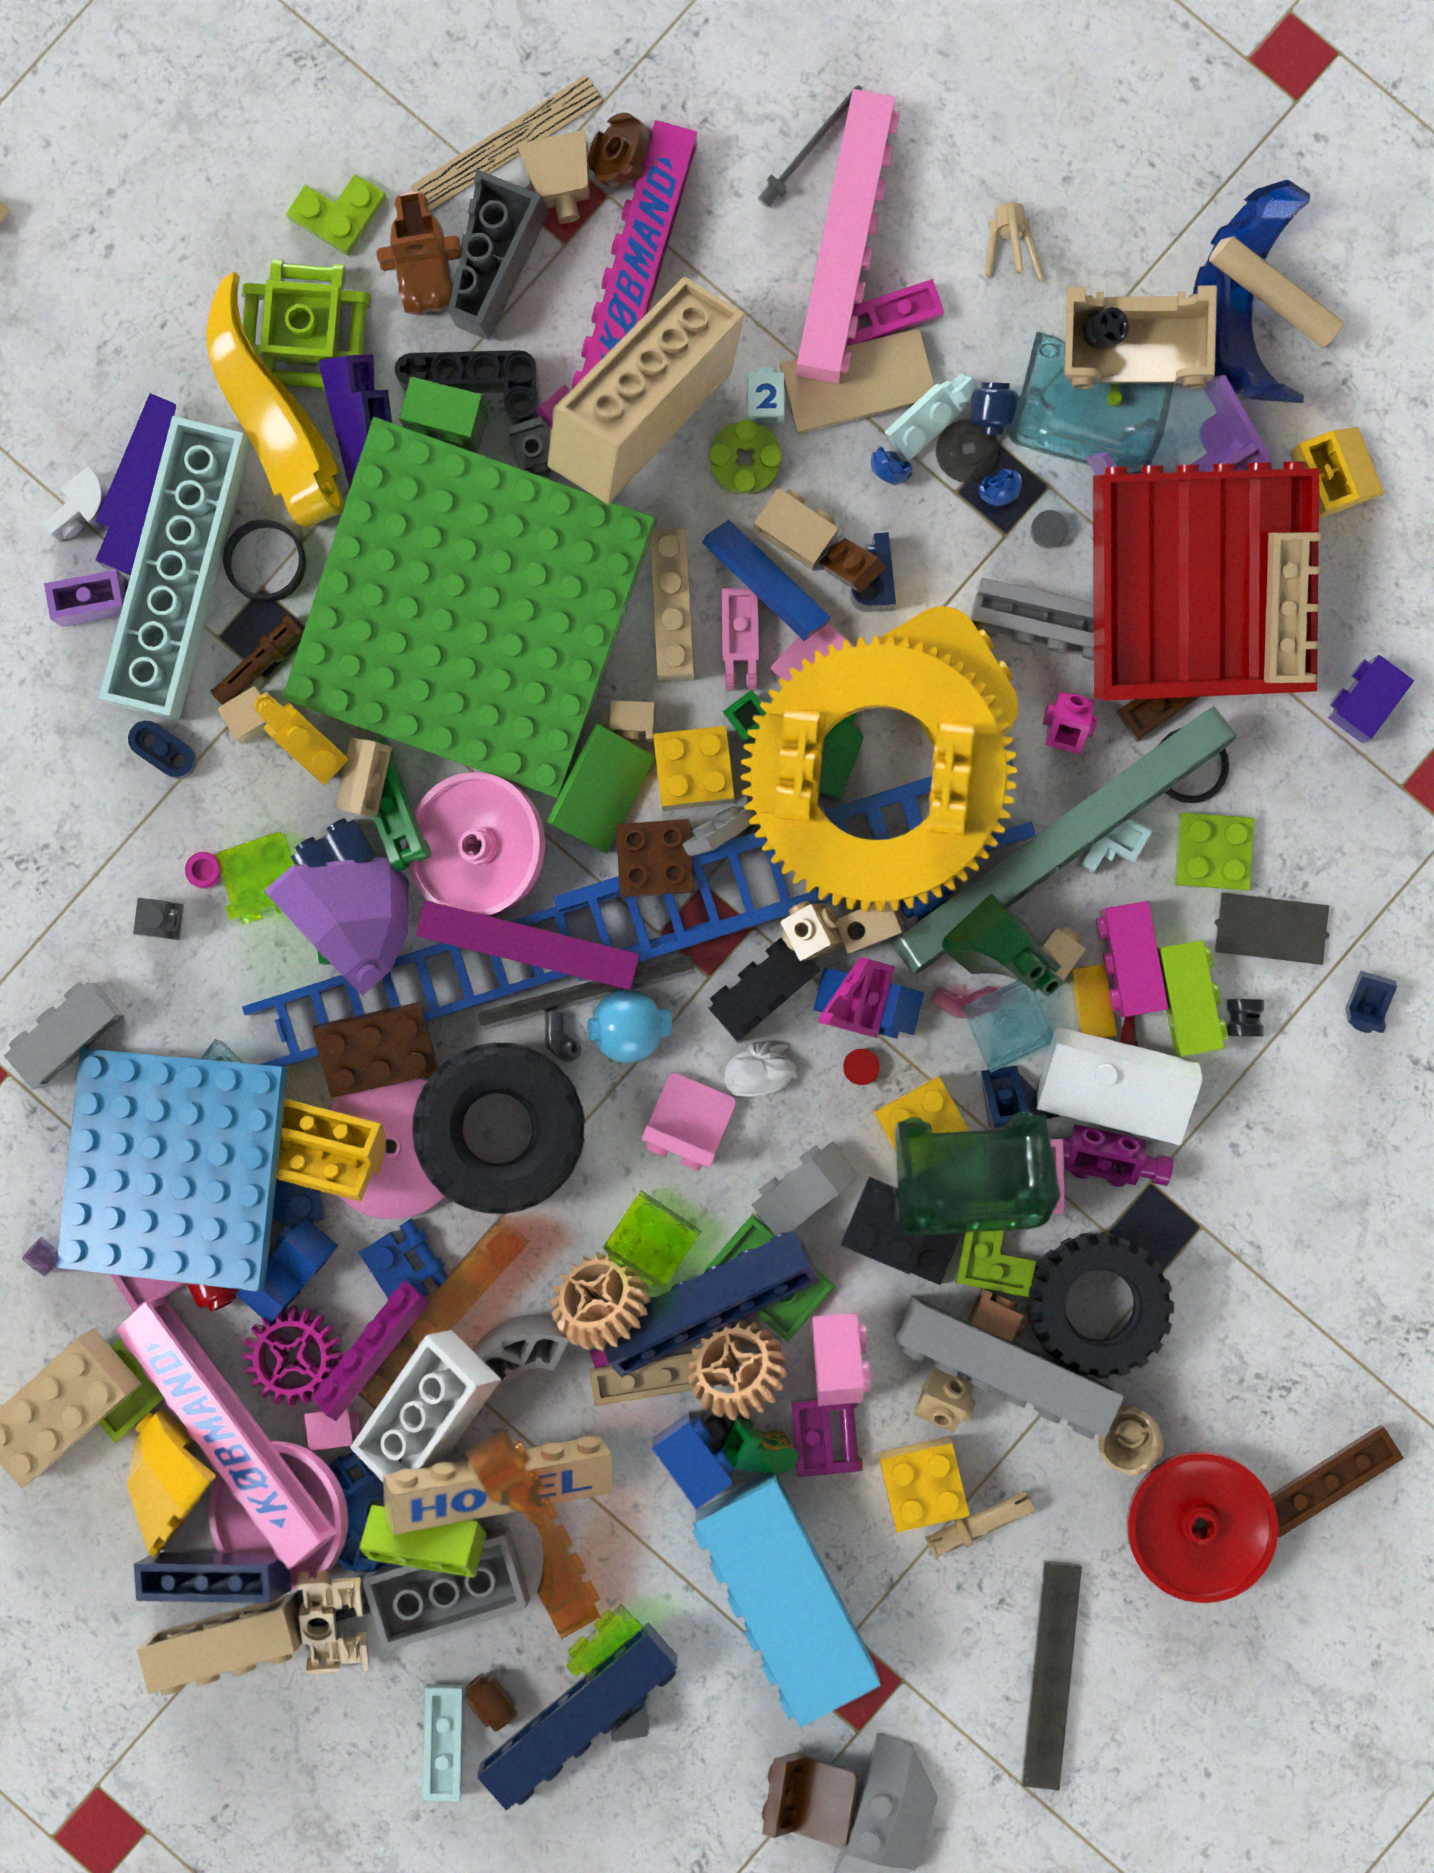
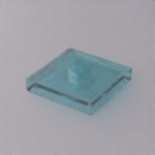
M1018 980L961 1007L990 1072H994L1051 1044L1054 1034L1036 991L1031 990Z

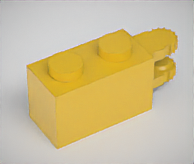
M265 694L260 695L254 701V710L267 723L263 729L324 786L349 760L336 745L289 702L282 707L273 697Z

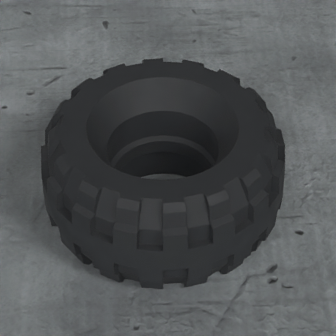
M493 1042L465 1049L446 1060L433 1072L417 1099L413 1114L412 1137L419 1164L429 1181L441 1194L469 1210L486 1214H508L534 1207L551 1197L565 1184L573 1173L582 1153L585 1140V1117L583 1106L576 1092L577 1089L569 1076L558 1067L557 1063L546 1055L526 1046L514 1043ZM495 1093L509 1095L521 1102L528 1111L532 1123L531 1139L523 1153L514 1160L501 1164L489 1163L475 1156L468 1148L463 1136V1121L470 1106L479 1098Z

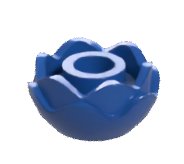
M882 446L876 452L873 451L870 462L871 470L885 482L899 485L909 480L913 475L911 473L913 469L911 468V463L901 461L896 452L884 451Z
M1002 469L996 476L989 475L983 479L982 484L978 485L979 495L990 505H1005L1019 496L1022 488V478L1016 470Z

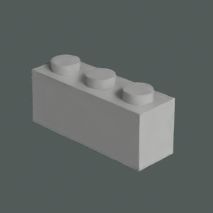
M79 982L65 993L64 997L67 999L57 1009L55 1007L47 1009L37 1018L36 1021L39 1025L30 1033L27 1031L20 1033L9 1043L11 1049L3 1056L32 1089L43 1088L80 1055V1048L87 1049L124 1017L96 983L86 982L83 985Z

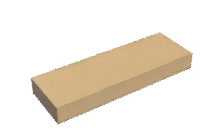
M692 1352L668 1355L623 1377H620L610 1365L590 1368L589 1373L595 1406L692 1391L694 1387L688 1382V1376L692 1374L688 1368V1362L697 1359L693 1356Z

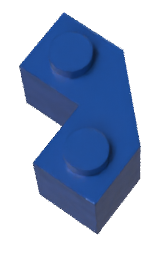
M829 968L823 969L813 1010L823 1013L849 972ZM890 984L878 1034L898 1039L899 1032L914 1035L924 992L901 985Z
M307 1217L296 1227L291 1223L287 1225L276 1238L279 1246L267 1262L265 1291L241 1289L237 1295L261 1318H267L270 1323L301 1293L300 1290L321 1270L338 1248V1245Z

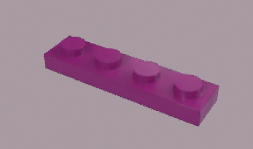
M404 1280L398 1289L390 1295L383 1308L367 1324L364 1332L353 1346L344 1353L341 1361L327 1379L322 1381L318 1390L312 1396L313 1401L324 1414L334 1421L340 1418L430 1302L407 1281Z

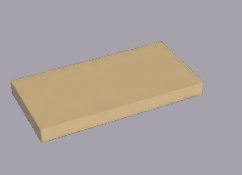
M920 328L846 346V350L852 351L848 373L841 372L839 384L796 376L798 358L780 362V370L784 372V385L797 435L908 408L915 404L934 386Z

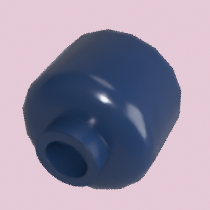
M981 382V388L975 389L971 397V423L982 427V434L1003 435L1004 428L1013 427L1017 422L1018 393L1010 389V383Z

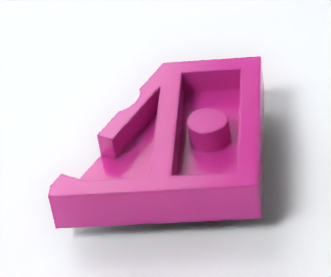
M859 957L819 1017L818 1023L877 1038L895 966Z

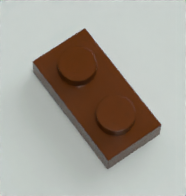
M845 537L840 542L832 545L827 554L819 561L828 574L859 593L886 569L877 556Z

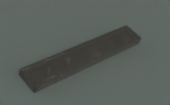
M687 955L636 969L631 990L696 973L691 956ZM591 981L480 1011L478 1017L481 1027L487 1030L605 998L613 992L628 989Z
M1043 1561L1021 1778L1022 1787L1060 1790L1082 1572L1080 1564Z

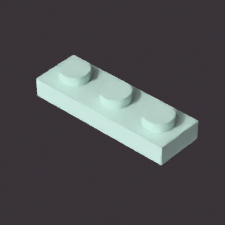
M427 1684L425 1687L423 1801L460 1802L464 1685Z

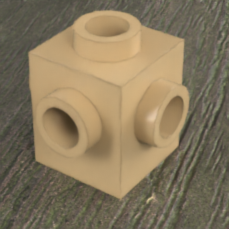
M804 901L789 909L788 911L791 916L780 921L784 928V931H782L783 939L791 950H795L800 961L814 959L843 943L835 928L838 926L837 919L829 907H825L823 903L810 904L809 901Z
M934 1366L921 1387L913 1414L938 1427L954 1432L962 1420L967 1422L972 1415L976 1401L971 1399L974 1385L959 1376L954 1377Z

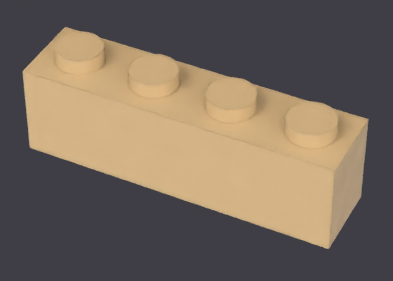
M686 528L654 530L650 541L658 682L694 680Z

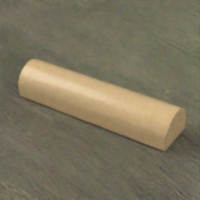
M1234 236L1220 240L1213 250L1209 262L1323 348L1328 345L1344 326L1343 320Z

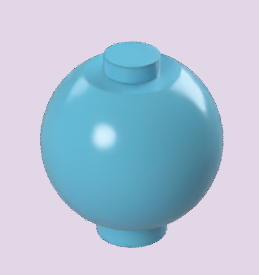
M619 990L607 995L599 1002L593 1012V1018L588 1019L587 1031L590 1041L595 1040L597 1048L605 1056L617 1062L632 1063L651 1055L658 1047L661 1038L671 1036L672 1020L669 1009H658L655 1002L646 994L636 990Z

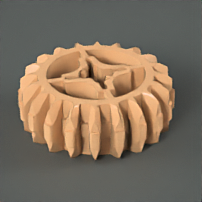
M597 1251L593 1260L583 1255V1262L579 1266L570 1263L572 1272L569 1275L560 1274L563 1284L553 1287L557 1297L550 1300L551 1307L554 1309L551 1315L558 1326L559 1332L566 1334L567 1339L573 1345L578 1346L580 1344L588 1351L593 1346L603 1351L607 1342L611 1346L617 1347L618 1338L621 1336L630 1339L628 1331L632 1327L640 1328V1322L637 1318L647 1316V1309L643 1305L650 1302L649 1295L646 1292L648 1284L639 1268L634 1266L628 1258L624 1256L619 1258L617 1254L612 1252L605 1257L603 1253Z
M740 1319L735 1328L730 1324L724 1327L723 1331L713 1332V1336L709 1340L706 1337L701 1338L702 1349H692V1354L697 1360L688 1362V1368L692 1372L688 1376V1382L694 1387L692 1393L697 1400H701V1405L704 1409L712 1410L720 1418L726 1413L730 1420L735 1421L739 1412L747 1419H750L751 1409L753 1408L759 1413H763L762 1403L765 1400L769 1403H775V1398L771 1393L773 1391H783V1385L778 1379L787 1377V1371L783 1367L787 1360L783 1352H780L782 1345L777 1339H773L774 1336L768 1329L762 1330L760 1325L755 1322L748 1327V1324ZM739 1347H753L762 1353L753 1355L752 1352L743 1354ZM721 1384L723 1387L732 1386L735 1393H722L715 1390L713 1386Z

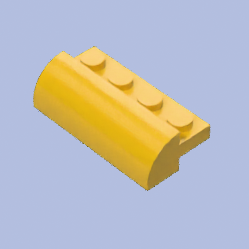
M285 1099L276 1179L362 1202L373 1173L379 1174L382 1167L386 1147L385 1130L381 1123Z

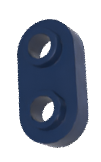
M140 721L130 729L128 744L131 750L166 775L182 779L191 775L197 765L195 751L160 725L152 721ZM149 734H153L155 737L154 744L146 747L144 745V738ZM182 754L185 758L184 764L180 767H175L173 763L174 758Z

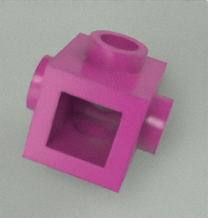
M1059 691L1055 704L1048 703L1044 713L1042 724L1048 726L1045 745L1081 754L1086 738L1093 737L1098 717L1092 715L1094 700L1086 699L1079 694H1068Z

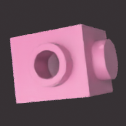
M354 1403L347 1407L337 1421L326 1416L320 1408L310 1409L304 1414L308 1450L310 1451L351 1446L363 1429L361 1413L355 1412Z

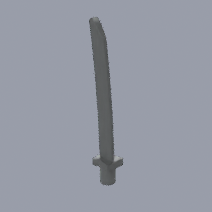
M857 85L854 89L862 90L863 88ZM852 91L809 140L778 179L772 174L768 177L767 187L758 197V200L764 206L769 208L778 195L783 198L787 193V186L784 184L849 107Z

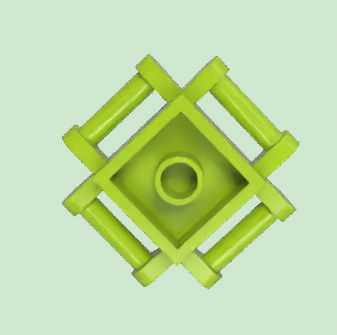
M272 259L270 278L266 280V284H242L241 296L245 298L243 330L255 353L283 385L323 388V392H325L321 373L276 370V360L285 361L287 364L319 366V361L323 359L348 355H365L363 354L366 310L371 305V294L361 291L344 290L346 282L345 264H333L332 267L285 264L284 260ZM284 279L331 282V285L284 281ZM265 299L261 345L255 344L259 300ZM342 305L352 306L349 351H338Z

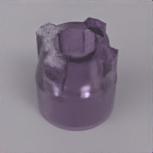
M40 1237L24 1254L22 1260L45 1277L53 1271L61 1257L57 1255L58 1252L49 1242Z

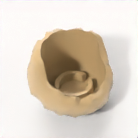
M1125 1405L1119 1407L1106 1438L1100 1435L1098 1438V1449L1103 1461L1110 1468L1126 1476L1147 1472L1154 1463L1159 1461L1163 1452L1164 1438L1161 1435L1158 1422L1149 1413L1136 1406Z

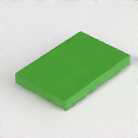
M595 724L546 822L589 846L608 854L616 838V824H623L656 757L602 725Z
M751 1214L708 1264L705 1271L712 1266L722 1265L737 1258L744 1250L755 1249L769 1242L775 1235L762 1221ZM815 1267L814 1269L820 1281L756 1312L760 1319L787 1342L836 1287Z

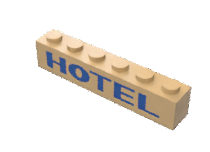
M582 1436L578 1440L562 1443L549 1442L540 1447L523 1450L511 1449L506 1453L491 1456L478 1455L469 1460L453 1463L440 1462L431 1467L415 1470L402 1469L393 1474L383 1475L385 1516L394 1535L612 1493V1454L601 1436Z

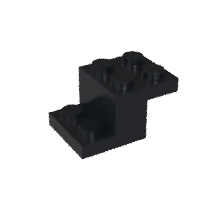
M868 1176L840 1246L910 1275L912 1273L941 1285L968 1217Z

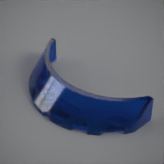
M1283 180L1254 190L1244 199L1247 203L1233 217L1229 224L1219 228L1210 243L1214 247L1206 265L1199 267L1193 294H1197L1198 286H1217L1214 376L1225 375L1234 392L1249 399L1304 403V395L1283 383L1277 382L1260 359L1252 329L1254 295L1209 262V258L1220 240L1233 236L1262 259L1266 260L1273 244L1284 228L1310 202V193L1290 180Z

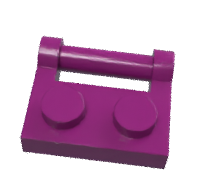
M818 1399L791 1401L794 1444L798 1453V1461L796 1463L797 1477L851 1473L863 1470L862 1458H858L854 1408L858 1407L857 1403L818 1406ZM840 1410L844 1459L833 1460L829 1411Z

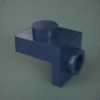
M1360 971L1345 1007L1348 1023L1361 1032L1372 1033L1376 1031L1384 1033L1386 1029L1384 1018L1397 989L1396 981Z

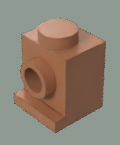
M981 1288L967 1321L971 1325L1012 1343L1015 1335L1018 1337L1022 1335L1028 1321V1316L1015 1310L1017 1303L1000 1295H997L994 1301L990 1299L993 1293L988 1289Z

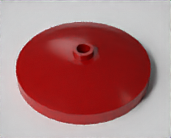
M1191 1451L1172 1456L1160 1462L1139 1482L1128 1507L1127 1537L1138 1566L1145 1576L1159 1589L1184 1601L1216 1603L1242 1594L1262 1577L1269 1567L1276 1550L1278 1518L1267 1489L1245 1465L1219 1453ZM1203 1517L1205 1520L1204 1526L1201 1528L1194 1527L1196 1519Z

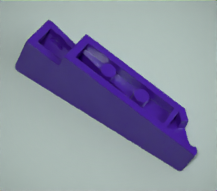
M373 354L348 355L319 361V368L349 490L373 417L392 423L388 390H374Z
M149 393L96 519V522L108 531L95 561L106 569L117 570L127 575H131L172 416L175 415L176 411L175 403Z

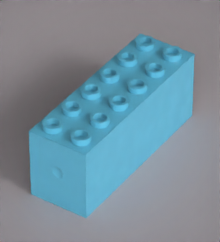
M766 1473L696 1510V1522L693 1523L695 1529L692 1530L696 1541L702 1551L707 1548L712 1555L710 1556L712 1572L719 1584L726 1582L729 1588L727 1589L729 1605L736 1618L743 1615L746 1621L744 1623L746 1638L754 1652L759 1649L763 1654L761 1658L764 1663L762 1665L763 1671L771 1686L778 1684L780 1688L778 1691L781 1696L779 1701L789 1720L795 1717L801 1728L881 1686L877 1668L777 1474Z

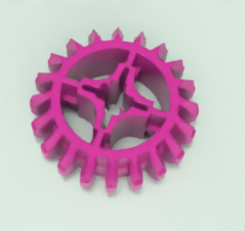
M292 1305L289 1307L288 1317L285 1311H281L272 1323L265 1317L261 1318L265 1328L258 1324L253 1325L251 1328L258 1339L254 1337L245 1339L244 1344L253 1348L254 1351L242 1354V1359L253 1360V1365L246 1367L244 1372L245 1374L256 1372L258 1377L252 1380L250 1385L254 1388L263 1383L266 1386L260 1394L263 1398H266L272 1391L276 1392L274 1404H280L285 1395H287L289 1407L296 1405L298 1395L304 1405L311 1402L310 1391L313 1395L315 1394L322 1381L329 1376L327 1373H331L337 1366L331 1362L341 1360L343 1352L332 1351V1347L342 1342L341 1338L336 1337L330 1340L328 1334L335 1330V1326L331 1324L323 1329L320 1326L325 1319L323 1314H319L314 1321L310 1320L312 1309L309 1307L304 1309L301 1317H299L298 1307ZM286 1326L304 1329V1332L296 1341H289L283 1337L278 1338L273 1334L278 1328ZM313 1337L321 1351L320 1368L315 1365L316 1361L309 1354V1346ZM302 1343L296 1356L300 1364L296 1360L284 1368L290 1355L286 1351V1347L290 1351ZM266 1344L270 1346L269 1350L274 1353L277 1359V1365L273 1374L270 1372L265 1359ZM290 1371H297L303 1375L307 1373L313 1378L312 1381L301 1385H291L282 1382V1379Z

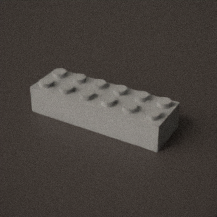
M914 1296L911 1297L894 1335L900 1344L899 1348L902 1349V1353L919 1361H922L924 1356H927L934 1360L933 1364L936 1365L937 1369L954 1377L960 1371L967 1375L966 1378L970 1380L972 1385L984 1391L991 1392L992 1388L995 1387L1001 1390L1000 1394L1005 1396V1400L1022 1408H1025L1028 1402L1035 1406L1034 1410L1038 1411L1040 1416L1059 1424L1061 1418L1068 1421L1069 1426L1073 1427L1072 1430L1090 1439H1093L1095 1434L1106 1438L1124 1398L1122 1394L1110 1385L1088 1375L1078 1374L1055 1360L971 1325L967 1320Z

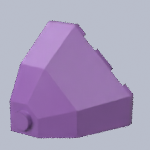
M387 857L373 858L372 862L355 863L354 860L327 862L324 867L309 868L306 864L293 865L265 890V893L315 948L363 996L391 971L408 935L409 880L401 871L397 872L392 867Z

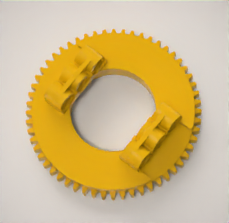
M878 635L873 636L871 645H867L862 636L858 637L857 646L852 647L847 639L843 640V648L840 651L833 644L828 645L829 655L823 656L818 650L814 652L816 659L814 663H810L807 659L803 658L801 660L803 665L802 671L799 672L791 667L789 669L792 676L790 681L780 677L778 680L782 687L780 692L772 689L768 692L773 699L771 704L760 703L766 715H754L753 720L760 725L759 730H748L747 734L755 739V743L744 744L743 748L751 752L752 757L741 761V764L751 768V772L741 775L742 780L751 782V786L742 790V794L753 797V800L744 805L745 810L756 811L757 813L748 821L751 825L761 826L754 834L757 839H768L762 847L763 851H776L770 861L773 864L785 862L781 870L783 875L795 871L792 881L795 885L807 880L805 892L811 893L819 887L818 899L825 900L832 893V904L838 906L843 898L846 897L847 909L852 910L858 900H860L862 911L865 912L869 911L872 902H875L878 912H883L886 901H889L893 911H899L901 900H904L908 908L911 909L914 908L916 896H918L923 904L929 903V891H932L938 898L943 897L941 885L944 884L952 891L955 890L956 886L953 879L955 876L966 882L968 880L965 871L966 867L978 871L980 868L975 858L978 856L988 860L990 857L984 846L997 847L998 842L991 836L992 833L1005 832V829L998 823V820L1010 819L1011 814L1002 807L1003 805L1015 803V799L1005 793L1006 791L1017 789V783L1007 780V777L1018 773L1016 767L1007 765V762L1017 758L1016 752L1005 750L1006 747L1014 743L1013 737L1001 735L1010 728L1008 722H996L1004 714L1002 708L991 709L990 711L989 708L996 701L994 695L982 698L987 688L986 684L983 682L973 686L977 675L972 671L963 676L965 668L963 662H959L951 667L952 655L949 653L939 660V649L935 646L926 654L924 642L919 641L915 648L911 649L909 638L904 637L900 646H896L895 638L889 635L885 645L881 644ZM873 708L895 709L907 713L922 722L936 739L933 756V778L929 797V816L908 833L886 840H867L847 834L826 816L818 802L825 736L844 718L859 711Z

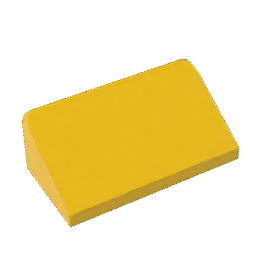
M1103 964L1072 969L1069 973L1079 1032L1101 1038L1117 1036L1114 1014L1109 999L1108 979Z

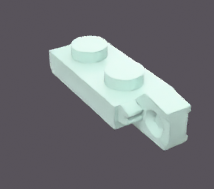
M961 373L952 382L945 381L941 385L935 384L885 430L886 436L902 459L909 462L961 414V411L966 407L964 402L968 401L972 397L973 391L978 388L971 377Z

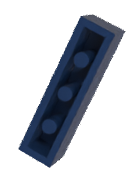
M159 1552L155 1557L150 1555L134 1563L136 1601L272 1603L291 1591L290 1569L276 1557L275 1553Z

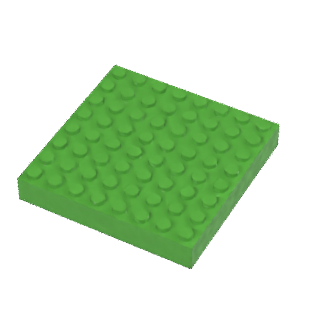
M373 417L282 699L558 798L572 771L658 518L614 502H610L608 505L592 494Z

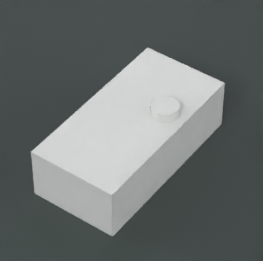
M1056 1026L1036 1091L1037 1109L1181 1145L1203 1080L1200 1064L1196 1061Z
M452 1330L426 1335L350 1448L382 1482L383 1475L393 1474L402 1469L415 1470L431 1467L437 1463L444 1462L501 1379Z

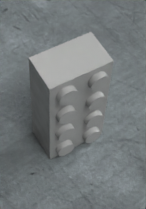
M509 1527L486 1533L475 1578L395 1564L385 1565L373 1572H367L362 1578V1583L383 1652L526 1608L530 1595Z

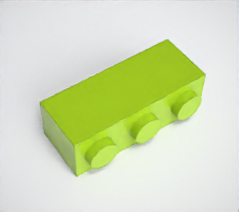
M1204 940L1157 948L1168 1004L1166 1015L1174 1056H1186L1224 1049L1223 1041L1228 1039V1033L1224 1019H1219L1216 1005L1221 1003V997L1217 983H1212L1209 969L1214 967V961L1210 947H1205Z
M372 1505L359 1548L371 1561L475 1578L487 1534L477 1522V1519L393 1535L385 1516L384 1507Z

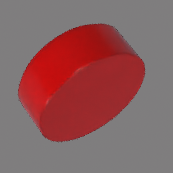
M867 1049L853 1050L847 1054L843 1061V1073L853 1084L867 1085L873 1082L879 1074V1060L873 1052Z

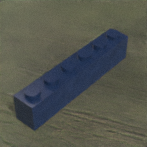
M795 1230L777 1234L769 1242L755 1249L742 1251L737 1258L729 1262L712 1266L704 1274L690 1281L679 1282L671 1290L657 1297H650V1302L643 1305L647 1309V1316L637 1318L640 1322V1328L632 1327L628 1331L630 1339L621 1336L618 1338L617 1347L611 1346L607 1342L604 1352L609 1365L620 1377H623L820 1281L805 1245Z
M648 1622L484 1759L479 1766L478 1780L506 1811L515 1803L522 1805L535 1792L534 1787L544 1779L547 1782L554 1779L563 1769L562 1764L570 1757L578 1758L584 1754L590 1747L591 1740L600 1732L603 1735L609 1733L618 1724L619 1716L628 1709L634 1711L646 1701L647 1693L655 1686L663 1687L669 1683L676 1674L677 1654Z

